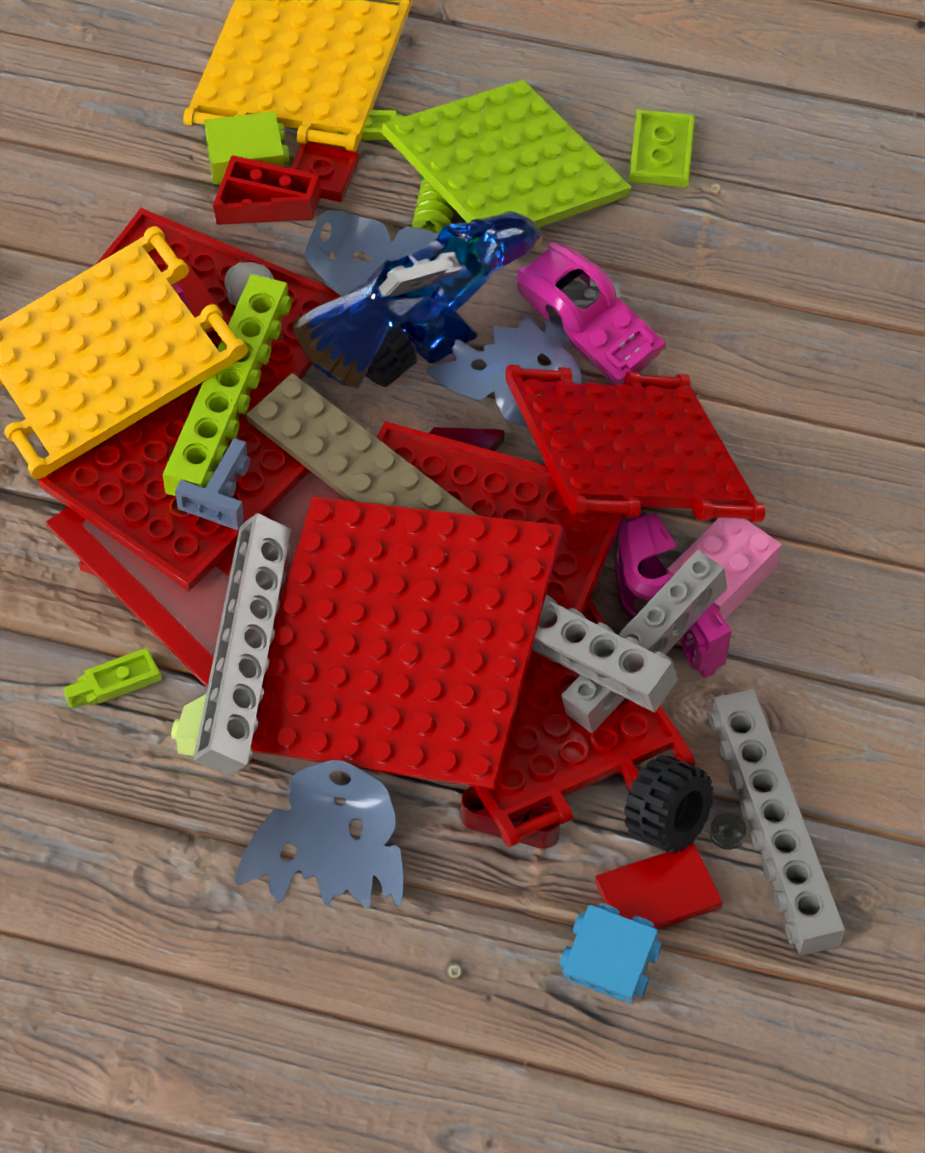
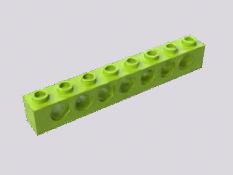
M250 274L228 324L236 338L242 339L246 344L248 352L242 359L203 381L164 470L165 494L176 496L175 489L180 480L206 488L228 449L230 439L236 438L239 430L238 420L240 415L246 414L250 403L249 394L252 389L258 387L261 376L260 368L262 364L268 363L272 340L278 339L282 325L281 319L283 315L287 316L291 308L292 298L288 296L286 282ZM221 340L218 347L219 352L224 351L227 347L223 340Z

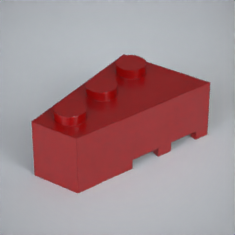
M231 155L213 203L216 224L313 220L321 197L319 175Z

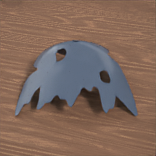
M330 210L323 212L319 216L307 243L305 258L314 271L326 280L325 283L331 289L357 307L365 301H371L390 314H404L402 310L381 299L383 295L379 287L388 278L387 273L398 266L403 265L405 268H408L421 261L413 258V256L421 254L438 255L440 247H452L455 243L442 234L413 227H405L399 230L395 240L390 241L387 228L382 222L356 216L345 211ZM326 222H329L331 234L329 239L324 242L321 239V229ZM359 251L368 254L373 259L370 261H357L352 255ZM332 252L336 254V259L334 260L328 258V255L330 256ZM418 289L410 292L420 293L421 291ZM362 292L369 296V299H360L353 293Z
M525 316L524 320L519 322L517 329L512 327L502 328L494 325L495 343L484 345V351H476L466 343L455 340L452 351L456 361L445 362L427 368V373L439 384L471 399L483 400L491 392H495L496 404L499 406L502 416L506 420L524 427L528 426L505 380V371L508 364L519 365L520 368L558 370L559 367L571 368L573 382L582 384L581 370L577 361L569 352L562 348L572 349L571 343L565 331L554 317H550L551 322L544 320L546 327L544 332L540 330L530 316ZM539 354L546 355L552 364L546 367L540 365L537 356ZM475 360H482L487 363V366L484 370L478 371L471 367V363Z
M340 760L319 763L298 771L290 780L288 799L291 810L282 811L275 809L269 813L253 835L241 858L235 875V883L240 885L269 874V893L275 896L277 903H280L286 894L294 873L301 871L304 879L311 876L316 877L324 905H328L334 896L342 895L348 890L351 892L354 900L361 901L363 907L369 909L371 907L373 876L375 875L381 882L384 897L392 894L396 906H400L404 889L402 855L398 846H385L395 830L396 815L389 792L383 783L363 770ZM334 770H341L350 775L351 781L348 784L339 785L331 781L329 774ZM334 798H345L346 803L342 806L336 805ZM352 819L362 820L363 831L359 840L352 838L348 825ZM287 843L293 844L297 849L293 860L289 862L283 861L280 857L281 851Z

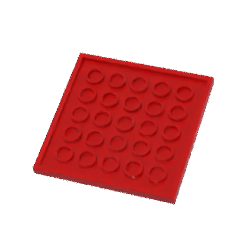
M203 382L47 476L38 479L41 489L187 591H190L236 545L239 530L179 510L177 508L176 496L165 494L164 470ZM241 414L238 420L239 430L236 439L246 442L250 465L244 476L240 475L238 478L236 490L232 498L242 501L244 523L256 513L266 516L310 470L251 425L247 420L246 414ZM232 439L229 441L228 448L233 441Z

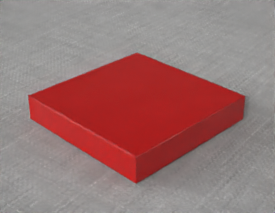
M307 141V144H300L290 168L318 174L321 187L320 198L342 203L360 160V153Z

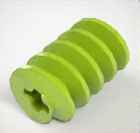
M425 178L422 179L412 227L444 235V232L450 229L454 208Z

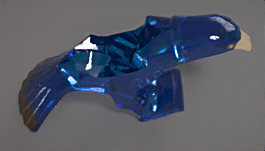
M514 211L473 219L468 223L448 224L441 229L438 237L426 247L399 260L390 261L387 259L365 282L350 291L349 294L323 304L293 322V332L306 358L317 369H320L328 377L335 379L341 385L359 389L388 331L399 325L410 341L416 345V352L428 363L434 364L453 353L452 347L455 345V340L467 343L477 338L475 330L457 310L486 283L494 272L529 253L532 248L538 250L543 240L542 232L532 219ZM454 252L456 259L463 268L457 275L440 279L432 286L393 297L383 296L379 290V287L388 278L387 273L392 269L402 265L405 268L412 267L423 259L433 261L441 253Z

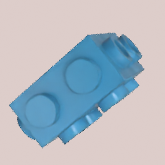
M600 903L598 907L589 904L586 913L580 912L575 921L573 933L577 934L573 946H566L562 954L559 967L564 968L562 971L564 979L633 1005L636 996L642 998L648 986L650 977L646 976L645 973L649 962L656 963L660 955L663 943L658 941V930L653 928L654 924L647 919L634 916L630 920L620 916V911L612 906Z

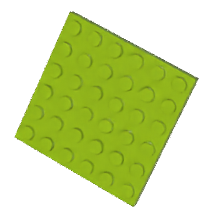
M524 80L383 123L381 133L488 245L517 236L527 225L531 224L539 228L628 197L631 186ZM518 219L522 225L520 229L515 230L513 223Z

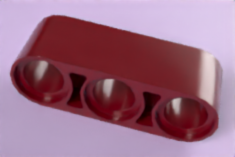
M469 787L464 791L461 799L460 818L462 823L469 829L502 838L500 830L474 787ZM542 804L532 811L525 812V814L516 817L517 819L511 820V822L516 826L555 808ZM476 806V807H481V808H483V809H482V810H479V811H476V810H472V809H470V808ZM561 821L549 826L551 829L539 830L520 839V843L542 849L554 846L559 840Z

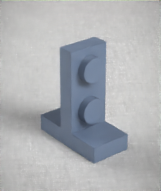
M236 438L233 439L206 488L180 480L175 489L177 508L239 530L240 525L244 521L242 501L232 497L236 490L238 478L240 475L244 476L250 465L246 442Z

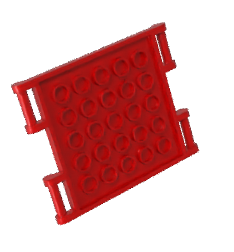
M512 364L507 365L505 371L506 383L572 516H584L585 513L624 514L626 518H638L641 507L692 509L696 519L701 521H709L711 518L748 519L750 522L756 523L763 522L765 518L764 504L756 501L690 387V377L688 374H677L675 377L640 375L637 371H627L624 384L614 386L600 385L595 382L587 384L574 383L571 368L559 367L558 370L520 368L519 365Z
M589 599L583 613L585 618L595 624L601 622L607 625L591 599ZM578 639V640L574 641L573 643L579 642V641H581V640H583V639ZM530 656L496 788L492 790L474 787L500 830L506 846L511 848L518 845L520 839L552 826L561 821V824L572 821L573 814L571 808L564 796L618 772H621L626 786L630 790L633 781L639 773L634 765L672 749L675 754L674 758L695 766V759L691 750L661 705L654 713L625 698L601 725L591 733L566 714L561 697L580 674L560 664ZM550 803L555 808L516 826L511 822V819L523 815L525 812L532 811L542 804Z

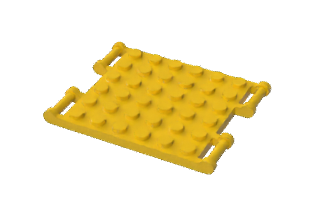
M235 0L191 103L184 111V125H204V120L275 111L278 123H283L285 127L298 128V143L316 142L346 147L347 151L356 152L363 136V129L365 128L369 113L374 107L413 0H381L400 3L399 5L365 0ZM336 132H344V135L336 134Z
M157 226L150 227L142 238L0 321V387L5 386L25 417V420L22 422L8 424L4 434L10 442L15 443L28 464L27 469L34 479H41L242 359L248 352V347L243 340L237 339L222 319L223 314L217 305L210 304L202 310L201 315L194 318L172 288V284L187 276L189 267L182 259L177 258L164 240V233ZM155 248L168 265V269L161 272L147 252ZM213 327L227 346L226 349L219 352L204 332L205 330ZM35 433L49 455L45 458H39L26 437Z

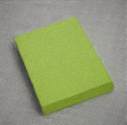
M636 109L629 182L688 188L695 115Z

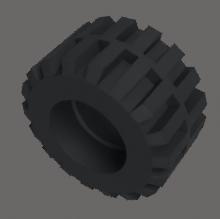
M371 301L362 303L336 325L335 329L338 340L352 362L358 358L356 367L361 372L365 370L364 375L382 387H388L417 362L414 347L401 326L387 311Z
M660 755L655 760H650L646 767L639 771L626 798L627 804L624 808V815L626 816L625 826L628 828L630 835L665 852L677 853L678 851L685 850L688 844L691 845L698 834L700 835L710 815L709 812L712 807V796L714 793L713 786H711V777L704 770L668 755Z

